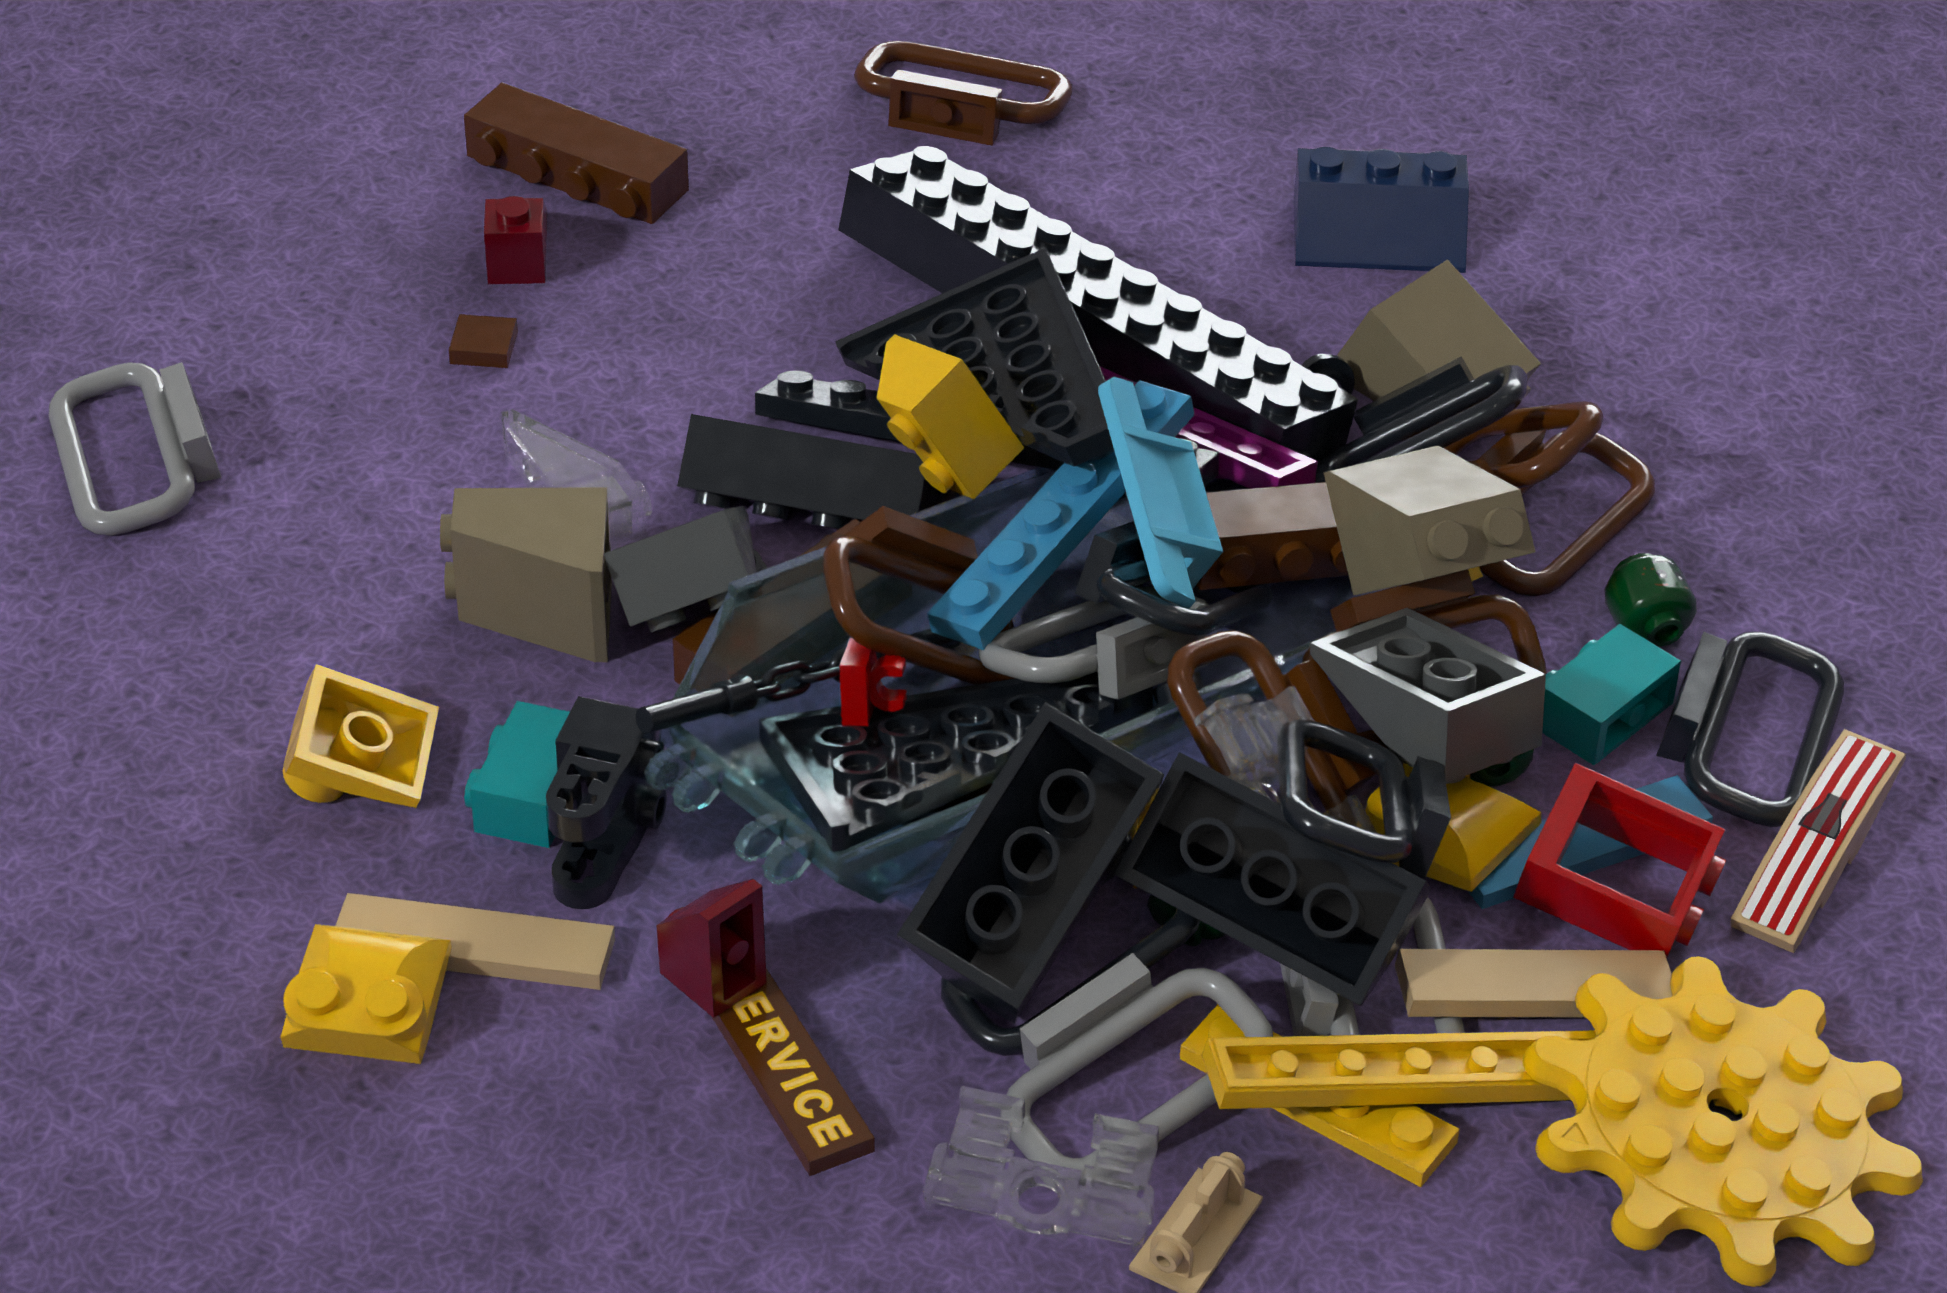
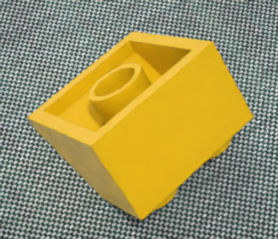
M895 334L886 342L877 400L891 417L887 422L889 430L904 446L915 450L923 461L919 466V470L934 488L942 493H946L950 489L975 499L1024 449V446L962 359Z

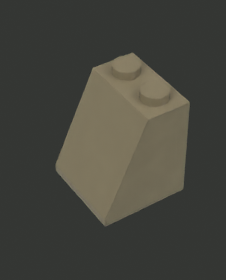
M1448 259L1370 309L1337 355L1344 359L1351 367L1355 377L1354 389L1373 401L1461 356L1474 379L1506 365L1521 367L1529 379L1541 364ZM1527 385L1526 394H1525L1524 398H1525V397L1528 395V393L1531 391V388H1530L1528 385Z
M1440 446L1324 472L1353 596L1422 581L1536 552L1521 489Z
M607 487L454 488L452 514H441L440 546L441 552H452L453 562L445 563L446 599H457L459 621L589 661L608 662L612 576L604 557V553L611 551Z

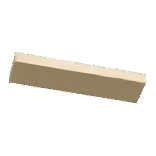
M347 893L335 925L337 927L450 940L452 948L446 971L597 990L601 989L615 942V929L612 925Z
M1399 949L1395 962V969L1408 1017H1584L1576 1007L1575 996L1578 987L1592 975L1598 973H1607L1615 976L1629 989L1647 998L1663 999L1672 997L1670 987L1672 973L1665 952L1661 950Z

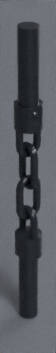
M931 628L908 634L948 649L957 648L961 643L933 633ZM846 647L837 650L830 661L808 665L804 661H793L768 669L762 680L753 681L747 675H739L713 683L710 689L640 707L636 712V724L641 732L645 734L716 714L732 715L746 712L755 708L758 699L763 697L771 702H779L804 694L809 689L811 683L831 678L840 683L839 665ZM876 652V660H878L882 656H885L884 654ZM793 672L792 678L801 683L796 687L781 690V684L773 680V678Z

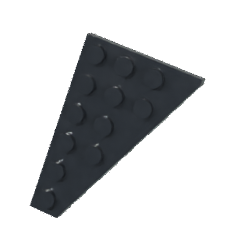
M1046 247L835 341L846 366L877 380H880L886 342L894 334L955 356L964 361L1023 445L1073 467L1089 460L1105 458L1114 452L1098 394L1099 385L1106 381Z
M1098 672L1060 683H1034L1015 678L907 695L904 708L901 710L888 712L875 706L868 726H842L841 706L759 719L760 744L831 851L835 852L853 847L994 782L1045 702L1099 734L1152 710L1153 686L1124 698L1114 699L1099 694Z

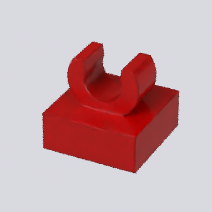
M850 638L839 665L842 726H868L875 706L888 712L904 708L907 690L888 689L882 684L881 679L884 677H902L906 668V659L901 656L885 655L876 660L875 651L867 649Z

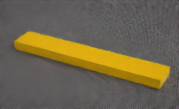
M1595 1030L1207 1038L1202 1058L1219 1109L1563 1101L1571 1099L1556 1088L1534 1081L1526 1073L1523 1067V1056L1527 1048L1544 1035H1556L1571 1040L1586 1041L1595 1039L1596 1034Z

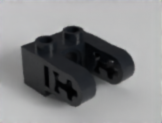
M578 696L555 740L558 771L547 790L546 807L550 831L556 837L564 840L552 864L553 893L556 899L567 907L590 909L603 904L610 898L623 870L637 850L647 828L657 829L660 826L666 809L667 794L666 790L659 789L658 776L664 759V743L656 740V731L647 734L640 731L635 719L638 708ZM586 858L593 861L594 876H587L582 883L573 882L572 880H579L587 867Z

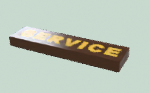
M766 968L767 983L717 1017H712L809 1176L875 1152V1137Z

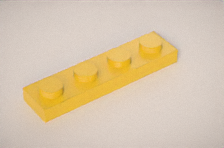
M1217 1004L1181 1044L1180 1059L1207 1073L1202 1058L1207 1038L1245 1037V1035ZM1273 1032V1037H1283ZM1413 1104L1273 1108L1419 1187L1423 1186L1458 1143L1460 1130Z

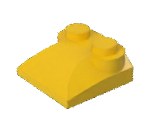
M316 664L307 681L294 719L283 765L284 780L294 793L312 802H332L340 798L345 792L416 808L421 799L439 707Z
M1404 763L1405 774L1409 777L1412 767ZM1469 774L1460 782L1446 784L1451 819L1426 877L1472 892L1542 823L1540 811L1505 793L1471 780ZM1379 786L1369 796L1367 807L1358 827L1385 835Z
M315 924L299 973L289 982L284 992L283 1003L287 1015L280 1037L283 1047L421 1064L452 948L451 941Z

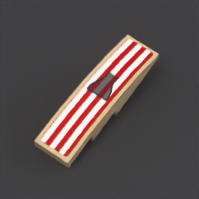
M1844 729L1816 769L1761 861L1731 917V927L1794 953L1808 930L1818 908H1823L1831 896L1846 864H1851L1860 850L1906 759V754Z

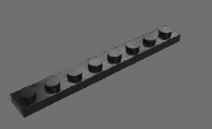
M786 371L780 373L777 379L755 392V415L899 441L887 426V422L891 417L877 400L878 391L866 389V384L863 382L841 380L831 383L814 380L813 375L809 372ZM1183 439L1192 443L1205 487L1219 475V452L1197 448V444L1194 441ZM1023 445L1024 449L1011 461L1052 470H1058L1064 464V462L1026 445Z

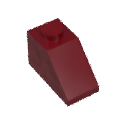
M509 196L502 199H485L484 242L488 285L545 283L547 208L543 198Z
M750 879L711 890L687 906L674 910L664 921L656 925L660 974L713 1018L767 983L763 887L756 880Z

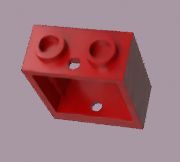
M1575 763L1526 861L1513 898L1628 950H1661L1665 952L1667 958L1675 941L1688 946L1704 911L1703 908L1692 904L1697 892L1710 897L1718 881L1726 859L1715 855V852L1725 829ZM1578 825L1586 826L1686 871L1687 873L1668 914L1560 866L1559 864Z

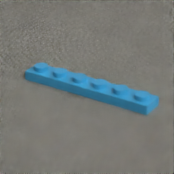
M1141 380L1134 386L1148 431L1175 437L1194 416L1191 396ZM1115 451L1105 458L1089 460L1075 467L1064 463L927 612L931 631L984 650L1126 492Z

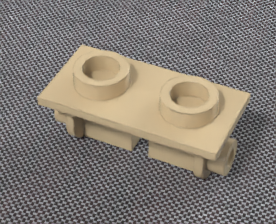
M1223 1152L1220 1156L1210 1157L1204 1164L1203 1169L1198 1167L1130 1263V1271L1178 1293H1199L1263 1199V1196L1244 1188L1245 1177L1243 1173L1245 1165L1237 1155Z

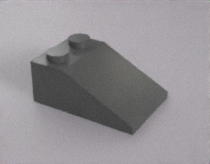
M745 506L724 509L604 553L629 625L633 626L646 621L650 633L687 620L683 607L704 599L707 600L710 611L745 599L747 597L743 585L757 580L750 523Z
M1404 608L1310 642V655L1388 749L1401 762L1412 768L1418 756L1443 764L1446 784L1460 782L1469 774L1494 764L1510 762L1513 757L1542 746L1546 674L1418 612Z

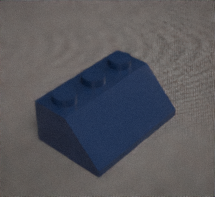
M1319 147L1317 149L1298 148L1294 187L1295 266L1430 271L1448 259L1459 273H1465L1469 203L1467 155H1456L1443 151L1406 153L1394 152L1388 149L1356 151L1338 150L1333 147Z

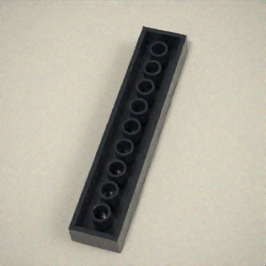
M920 146L911 152L890 158H879L873 163L850 169L838 230L940 293H945L1046 247L1100 367L1137 383L1141 380L1191 396L1194 408L1318 461L1317 464L1335 450L1346 445L1358 398L1339 388L1335 380L1323 374L1313 373L1294 362L1286 351L1265 345L1248 335L1243 326L1232 321L1223 320L1202 308L1201 303L1197 299L1178 294L1159 283L1154 274L1146 270L1135 269L1115 257L1114 252L1108 247L1093 244L1072 232L1071 227L1067 223L1048 218L1031 208L1029 202L1024 198L1007 194L988 183L986 176L976 171L966 170L947 159L946 153L942 150L929 146Z

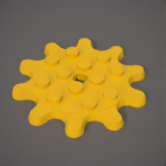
M1700 956L1690 957L1676 967L1670 978L1672 997L1663 999H1651L1641 996L1629 989L1615 976L1607 973H1598L1592 975L1579 986L1575 996L1576 1007L1591 1022L1595 1029L1596 1038L1580 1041L1556 1035H1544L1527 1048L1523 1056V1067L1526 1073L1534 1081L1565 1093L1571 1099L1576 1109L1575 1116L1556 1121L1540 1133L1535 1146L1537 1157L1544 1165L1561 1173L1590 1170L1610 1177L1621 1189L1623 1198L1622 1203L1615 1210L1612 1217L1611 1229L1615 1237L1622 1244L1634 1250L1647 1251L1655 1249L1674 1230H1694L1706 1235L1715 1243L1726 1274L1741 1285L1750 1287L1763 1286L1770 1282L1776 1272L1775 1245L1778 1241L1788 1237H1800L1810 1240L1836 1262L1846 1266H1859L1865 1264L1873 1256L1875 1236L1872 1225L1859 1212L1852 1199L1857 1194L1866 1191H1880L1901 1196L1908 1195L1918 1190L1923 1182L1919 1157L1912 1150L1879 1136L1871 1128L1867 1120L1877 1112L1889 1110L1897 1106L1902 1100L1903 1086L1900 1073L1894 1066L1883 1061L1848 1062L1832 1055L1826 1044L1818 1039L1826 1025L1824 1002L1811 991L1803 989L1794 990L1775 1006L1755 1007L1743 1003L1732 996L1722 981L1718 966L1713 961ZM1713 1100L1715 1106L1731 1110L1735 1115L1742 1113V1118L1738 1121H1731L1723 1114L1712 1112L1708 1107L1710 1101Z

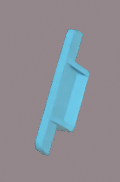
M1112 377L1099 385L1098 394L1151 582L1161 597L1178 606L1190 609L1196 601L1192 589L1223 553L1192 443L1148 431L1133 382Z

